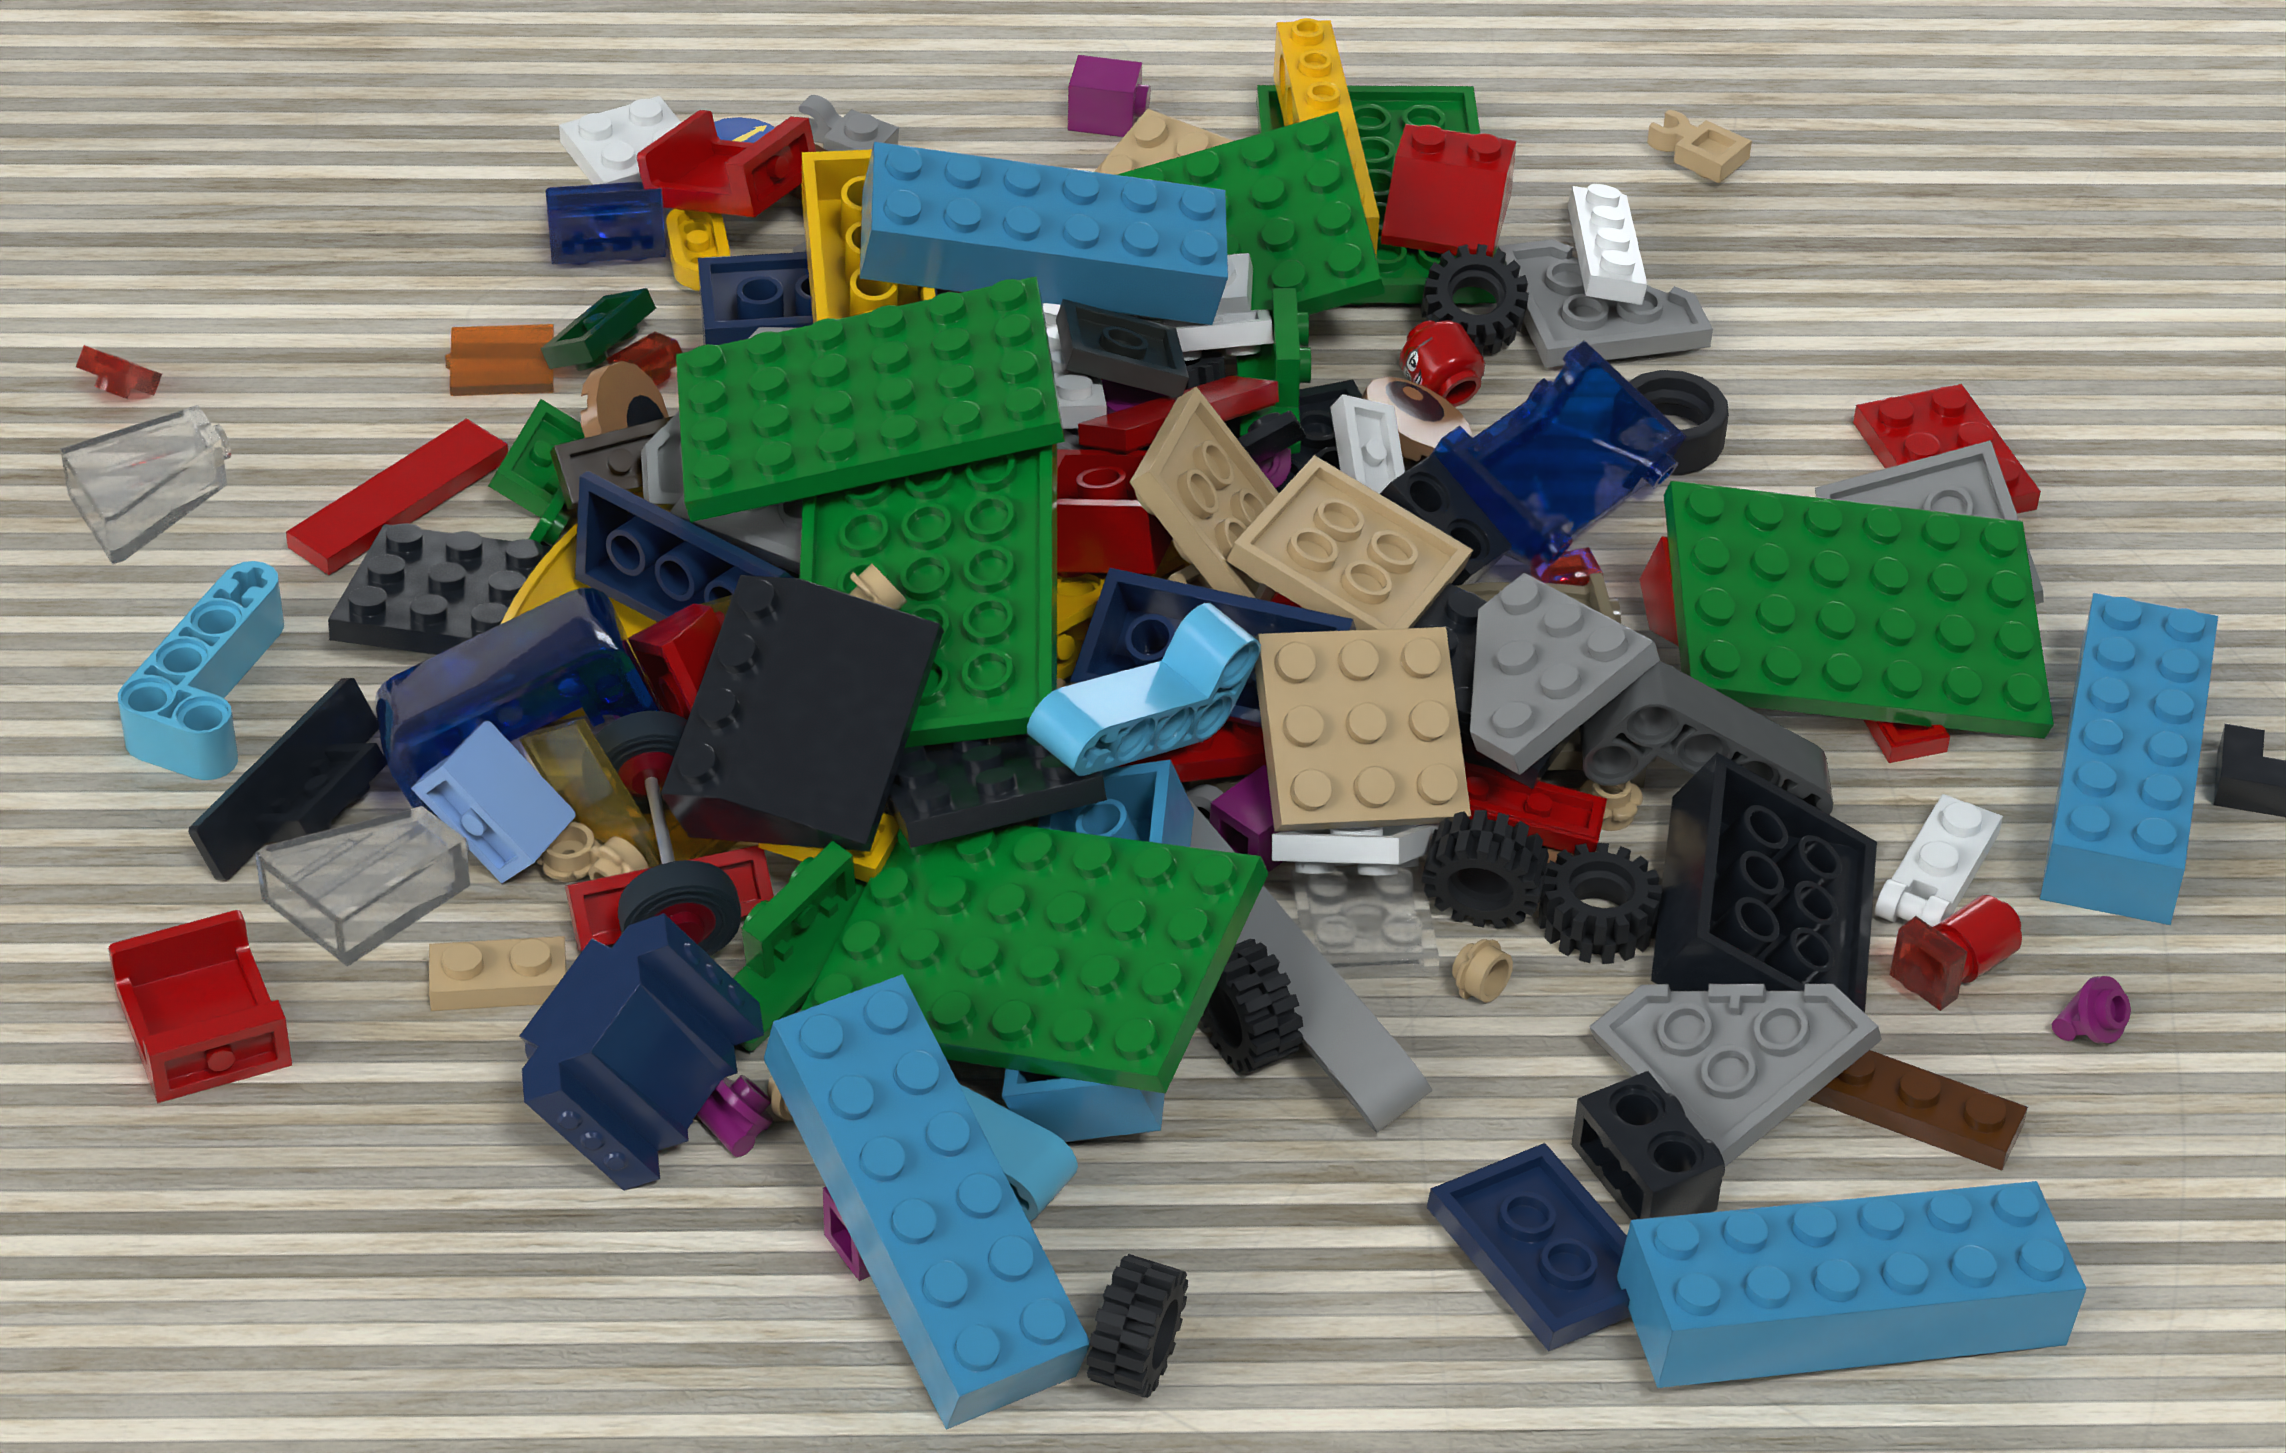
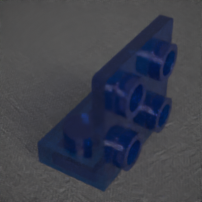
M642 182L550 187L545 190L552 264L570 263L583 265L597 261H641L647 258L666 257L661 188L644 189Z

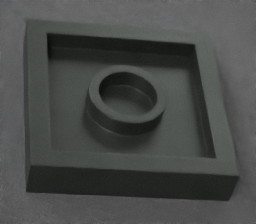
M1066 299L1062 300L1056 317V324L1066 370L1176 398L1183 395L1189 376L1175 327Z

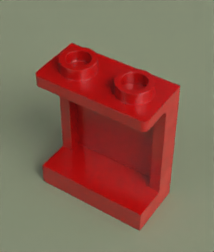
M699 110L638 152L637 163L648 206L756 217L802 183V152H816L809 118L790 116L760 139L750 143L721 140L717 136L712 112Z
M233 910L112 943L108 947L116 994L157 1104L292 1066L286 1018L279 1000L271 1001L250 950L246 923L240 910Z

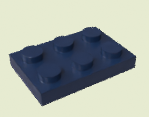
M1546 1143L1430 1188L1427 1209L1548 1352L1631 1317L1628 1309L1630 1301L1626 1288L1621 1290L1617 1280L1627 1235Z

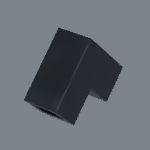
M2231 724L2224 725L2217 752L2213 805L2286 817V760L2263 757L2265 730Z

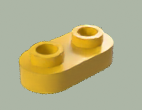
M674 208L666 218L667 242L674 276L680 284L692 290L700 291L698 258L730 256L723 216L719 213Z

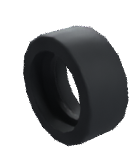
M1657 370L1640 374L1628 381L1618 395L1614 422V443L1625 458L1644 469L1664 474H1686L1700 471L1714 463L1724 449L1729 417L1728 401L1717 386L1703 377L1691 373ZM1658 414L1676 415L1689 419L1699 426L1683 430L1666 429L1653 425L1643 418Z

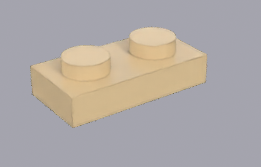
M565 936L429 944V998L431 1011L542 1005L567 972Z

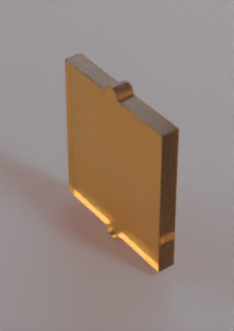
M554 324L452 327L451 353L445 355V365L450 370V396L554 393V369H549L540 349L554 338Z

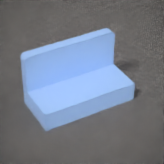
M490 721L480 724L450 756L427 771L411 788L501 884L533 864L575 818V811Z

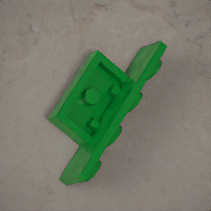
M1272 288L1271 319L1274 343L1261 344V351L1258 353L1236 356L1238 377L1278 381L1279 402L1275 403L1274 406L1239 417L1240 437L1248 433V427L1254 421L1274 412L1283 414L1287 411H1292L1300 423L1299 388L1300 383H1311V347H1308L1309 314L1308 312L1297 311L1296 288ZM1301 441L1288 447V449H1291V454L1300 452Z
M542 399L539 400L488 487L540 517L528 539L539 543L543 541L553 546L571 515L561 510L566 502L550 451L555 445L583 439L585 436L579 421Z
M834 841L828 844L815 858L808 857L803 860L792 873L789 883L770 901L764 900L758 903L750 911L743 927H741L746 966L733 978L760 1003L764 1036L739 1044L748 1051L755 1050L770 1036L773 1021L791 1015L805 1002L868 883L855 878L853 855Z

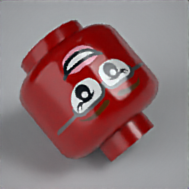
M1429 320L1418 324L1409 332L1407 342L1403 346L1399 357V366L1409 381L1430 389L1445 398L1454 407L1470 400L1481 387V379L1484 375L1486 363L1461 324L1449 320L1439 322Z

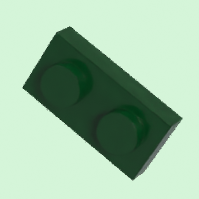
M643 288L605 295L540 348L549 369L574 365L576 370L582 371L604 362L608 358L607 350L615 343L627 340L637 334L640 330L638 324L656 309L648 289Z

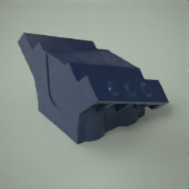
M664 913L628 925L612 948L591 939L519 1035L525 1042V1053L528 1058L527 1063L522 1068L524 1103L622 1190L659 1180L658 1151L689 1141L688 1128L693 1123L696 1114L721 1080L738 1073L734 1046L764 1036L760 1003Z

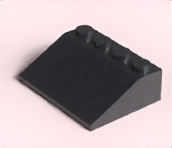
M740 575L661 791L662 797L689 838L825 848L834 841L845 850L870 852L944 633L941 625L799 578Z
M1717 752L1672 797L1651 981L1656 984H1669L1671 991H1708L1709 984H1764L1766 991H1804L1805 984H1834L1865 1013L1877 841Z

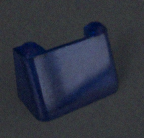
M1585 340L1567 351L1562 359L1565 365L1554 382L1551 380L1547 381L1545 378L1540 380L1524 403L1473 438L1459 425L1443 436L1431 453V455L1433 453L1511 543L1513 547L1505 556L1529 566H1534L1541 561L1548 566L1552 565L1568 550L1576 535L1640 490L1647 483L1653 489L1660 486L1678 466V462L1673 456L1687 437Z
M579 588L569 591L394 675L378 689L375 697V707L384 757L391 775L427 832L444 825V823L411 788L427 771L450 756L483 722L490 721L511 742L580 708H583L593 727L605 722L603 715L623 717L643 711H660L642 668L627 639L628 636L610 599L603 591L595 588Z

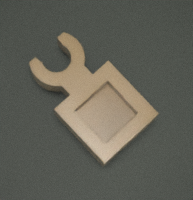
M1668 110L1665 112L1663 127L1654 122L1649 125L1647 143L1659 151H1675L1674 163L1694 171L1703 178L1721 183L1749 160L1752 141L1708 120H1705L1696 127L1689 123V119L1684 114Z

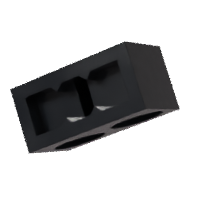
M1434 453L1391 481L1380 493V495L1473 550L1465 568L1452 582L1455 586L1473 584L1478 581L1513 547Z
M1649 1071L1577 1099L1571 1145L1631 1220L1709 1213L1717 1210L1722 1177L1725 1174V1163L1722 1154L1716 1144L1710 1139H1704L1689 1121L1677 1097L1672 1093H1666Z

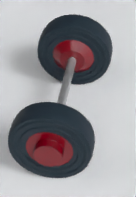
M643 711L623 716L605 726L592 740L587 755L590 782L598 798L610 808L624 813L652 815L662 864L638 875L622 892L618 904L621 934L628 925L664 913L709 956H712L729 944L738 932L741 923V906L733 881L722 869L701 861H675L664 812L670 808L662 797L661 791L687 719L664 711Z

